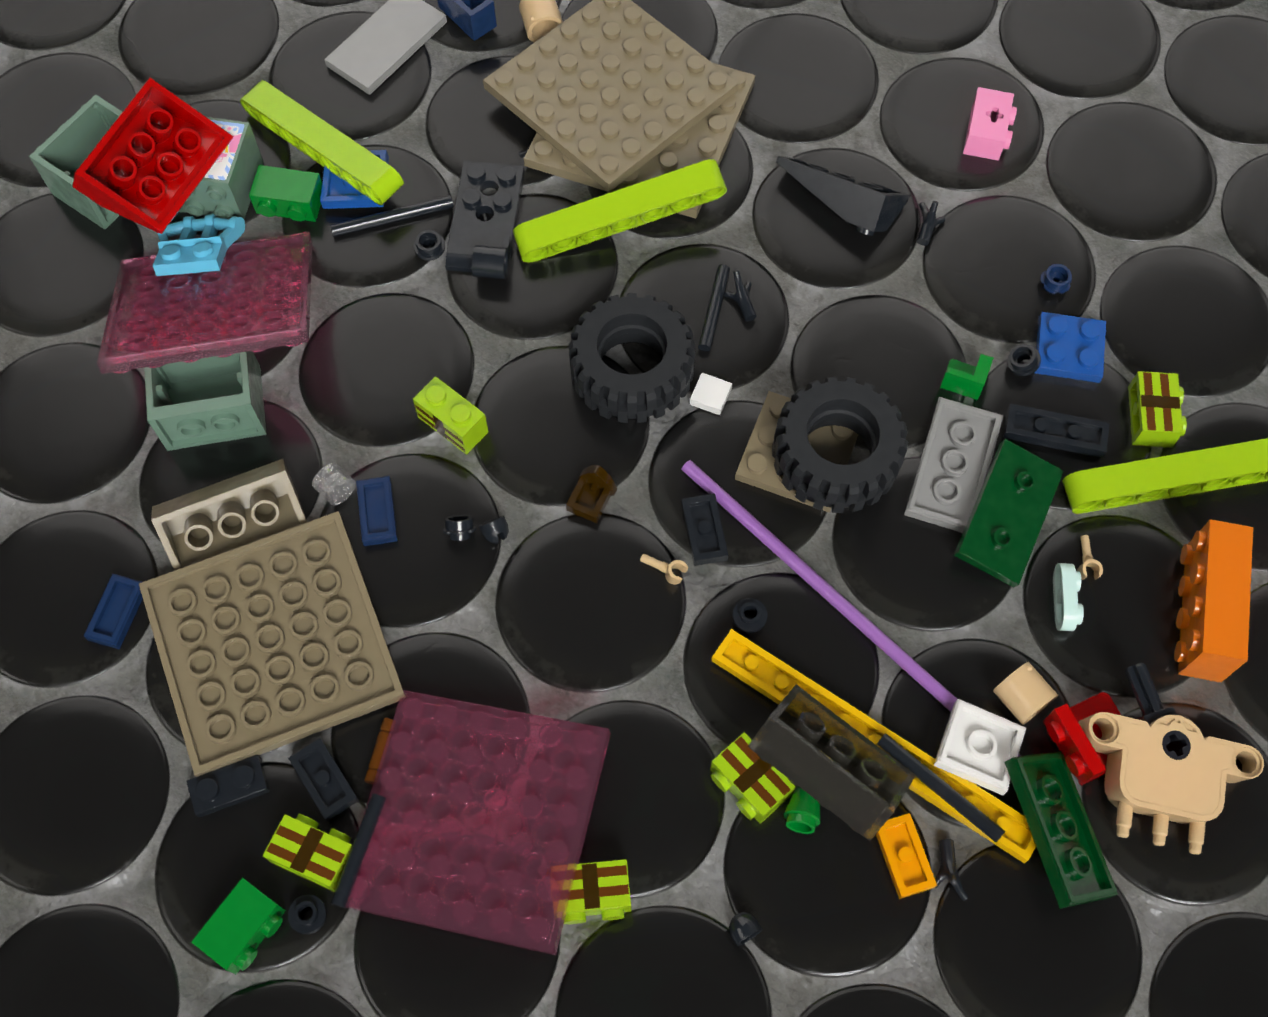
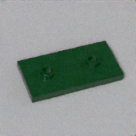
M1007 439L1003 440L995 454L954 556L1013 588L1018 586L1064 471Z
M1063 752L1019 756L1005 761L1059 908L1085 904L1118 895L1082 800L1066 764Z

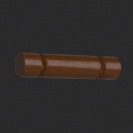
M383 718L381 731L378 734L368 766L369 769L364 779L369 784H379L381 771H383L397 725V721L393 719Z

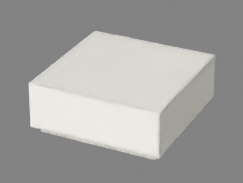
M701 373L690 398V405L721 415L732 389V383Z

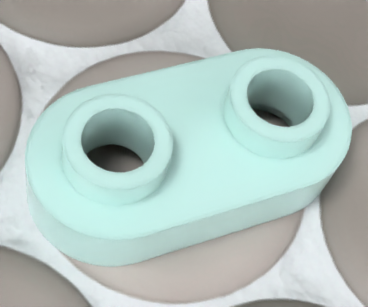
M1057 563L1054 569V612L1056 628L1059 631H1074L1076 626L1081 625L1083 621V605L1078 603L1077 595L1081 588V573L1076 571L1074 564Z

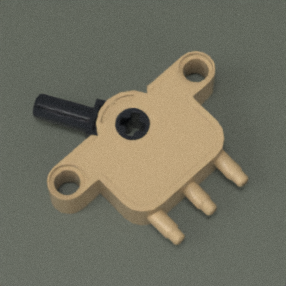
M1144 663L1132 665L1125 669V674L1143 716L1134 719L1113 713L1099 712L1078 722L1095 751L1107 754L1104 785L1109 801L1117 807L1116 834L1122 838L1129 836L1133 813L1153 817V844L1157 846L1165 845L1169 821L1189 824V852L1199 855L1204 844L1206 821L1217 818L1223 810L1226 782L1237 783L1258 777L1264 768L1263 757L1256 748L1249 745L1211 736L1204 738L1200 729L1191 720L1176 714L1173 706L1164 709L1147 666ZM1093 723L1100 727L1102 731L1101 739L1095 736L1092 727ZM1166 744L1169 745L1171 751L1167 750ZM1236 757L1242 764V772L1236 765Z

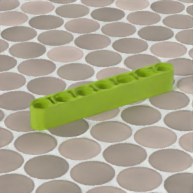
M261 80L240 99L243 108L255 120L323 167L330 168L333 174L348 182L353 188L366 195L378 205H383L404 184L402 177L392 166L268 82Z
M708 159L526 221L513 229V235L522 261L527 263L535 262L716 200L727 192V187L717 161Z
M1268 438L1081 470L1067 475L1062 482L1072 512L1075 514L1268 481Z

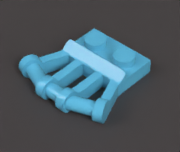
M215 214L205 215V218L200 219L187 216L182 221L169 224L162 234L157 233L160 240L158 242L159 251L153 263L156 276L220 271L227 249L245 231L244 219L232 216L230 219L218 218ZM218 230H223L219 236H216ZM197 231H203L201 238H195ZM181 234L179 240H168V237Z

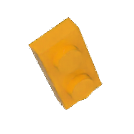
M908 813L875 823L873 829L899 899L935 888L937 883L911 814Z

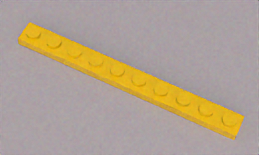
M733 629L730 630L712 656V662L1024 864L1031 857L1036 844L1024 815L974 783L935 767V758ZM885 733L1005 830L1002 837L997 842H994L876 744Z

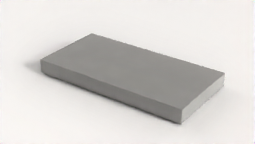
M388 0L324 59L326 66L370 95L447 23L446 15L423 0Z
M939 397L904 513L905 516L963 533L988 474L1004 415Z

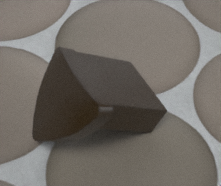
M592 465L583 469L578 477V483L566 504V511L597 523L610 497L614 496L617 491L611 476L599 465Z

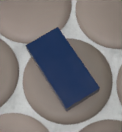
M390 476L357 480L363 545L371 546L397 542L398 536Z
M112 574L84 634L88 641L120 650L143 599L139 583H142V581Z

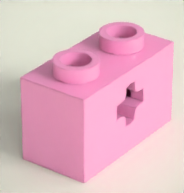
M978 87L971 108L963 154L999 161L1002 150L1009 149L1013 131L1008 130V125H1013L1017 107H1012L1013 93Z

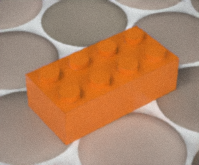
M1210 519L1200 531L1197 530L1193 539L1188 544H1184L1180 562L1185 565L1178 587V594L1183 597L1182 608L1179 609L1176 619V626L1178 629H1181L1180 640L1177 642L1174 651V660L1179 662L1178 675L1221 683L1248 661L1253 527Z

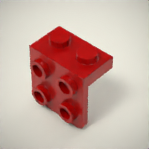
M1105 692L1094 695L1071 707L1066 703L1054 709L1043 720L1050 738L1056 743L1059 750L1063 752L1069 770L1081 786L1106 773L1107 754L1095 751L1078 722L1099 712L1121 715L1110 695ZM1093 723V732L1097 738L1101 739L1102 731L1097 724Z

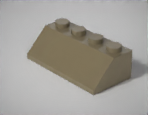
M284 459L152 506L151 521L174 571L307 523Z

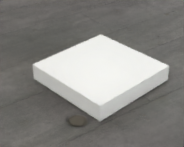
M957 699L953 705L934 766L1000 795H1004L1008 791L1011 781L1005 761L1018 757L1026 727Z

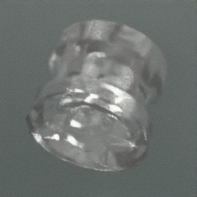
M334 462L324 466L316 474L312 486L317 492L324 493L326 500L335 506L344 502L353 493L356 482L351 476L344 475L342 467Z

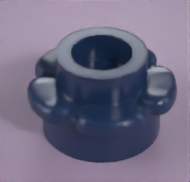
M1053 264L1048 267L1047 271L1042 272L1040 281L1044 284V289L1047 292L1063 294L1071 287L1072 274L1066 266Z

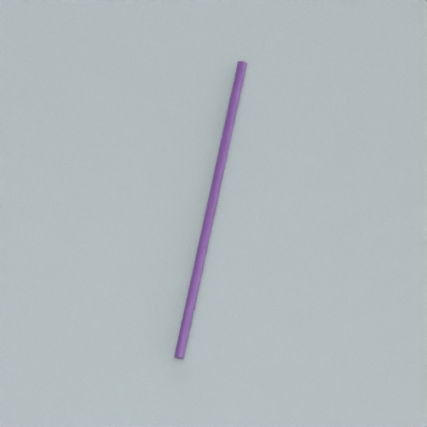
M691 460L683 465L681 470L708 494L715 493L716 501L944 707L950 712L952 711L953 705L957 700L953 694Z

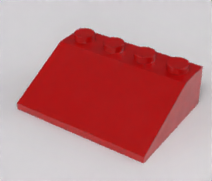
M149 78L77 169L72 187L101 207L162 234L234 136L155 80Z

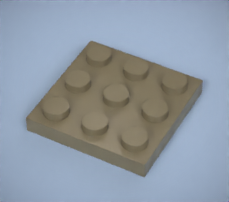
M769 391L735 474V480L802 503L795 498L797 491L794 489L788 491L782 484L783 475H777L774 468L775 458L772 457V446L777 422L784 404L791 401V398ZM836 425L818 428L808 435L810 445L819 456L840 465H848L858 438V434L853 430ZM806 500L803 504L813 507L814 503ZM824 506L823 511L830 513L832 508Z

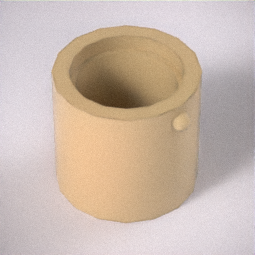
M556 0L520 1L519 11L527 36L533 43L563 22Z
M1029 662L1016 669L993 690L1022 725L1039 714L1059 696Z

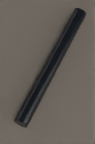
M449 195L331 224L330 227L333 237L453 208L454 205L452 197Z
M886 733L876 744L994 842H997L1005 833V830Z

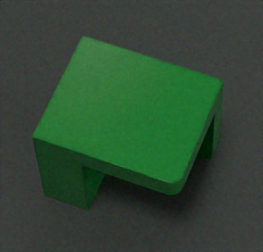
M981 354L976 366L951 359L940 388L978 400L994 358Z

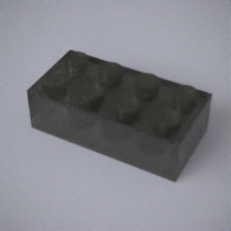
M798 685L793 687L748 745L763 761L775 767L791 783L802 788L816 799L822 807L833 812L847 823L853 831L860 833L869 841L894 813L916 776Z

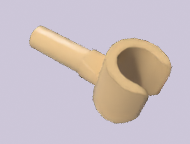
M1082 535L1080 540L1083 564L1078 567L1077 571H1080L1081 579L1084 580L1087 578L1086 566L1090 567L1094 571V579L1096 580L1103 574V566L1099 561L1093 559L1089 536Z
M643 554L640 559L641 562L665 573L667 581L673 585L681 583L682 578L675 576L672 573V569H678L684 573L688 570L687 564L681 560H674L668 564L646 554Z

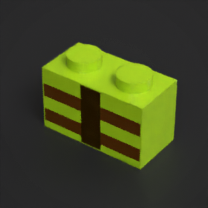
M1138 371L1128 386L1132 445L1172 448L1178 439L1185 434L1187 427L1186 417L1182 416L1181 411L1184 389L1179 386L1178 374Z
M436 376L413 398L418 418L466 455L489 432L485 414Z
M745 732L713 759L710 770L713 772L711 778L723 792L729 790L738 799L736 805L748 819L755 818L760 824L793 794L796 787Z
M285 814L263 857L272 864L335 892L352 845L349 844L352 838L335 829H331L329 834L316 829L319 823L305 815L298 814L297 818L294 819Z
M627 859L551 867L554 914L556 919L563 918L564 924L586 922V916L600 914L602 920H618L624 918V912H631Z

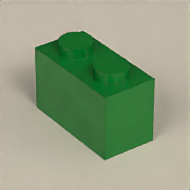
M259 165L249 197L257 214L266 217H285L295 221L306 220L316 222L321 206L322 181L319 173Z
M242 878L191 943L226 971L236 975L240 969L243 971L251 965L258 954L256 948L265 937L270 938L279 929L283 922L281 916L286 910Z

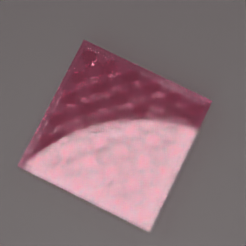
M310 232L233 243L226 251L220 271L156 276L153 263L157 255L121 260L97 364L101 374L112 372L120 374L131 369L144 367L158 368L165 364L176 362L191 363L202 358L228 357L234 353L247 351L262 352L268 348L279 346L294 347L309 342L312 240Z
M403 690L405 696L399 700L368 803L372 793L385 797L386 801L345 908L556 955L611 734L609 729Z

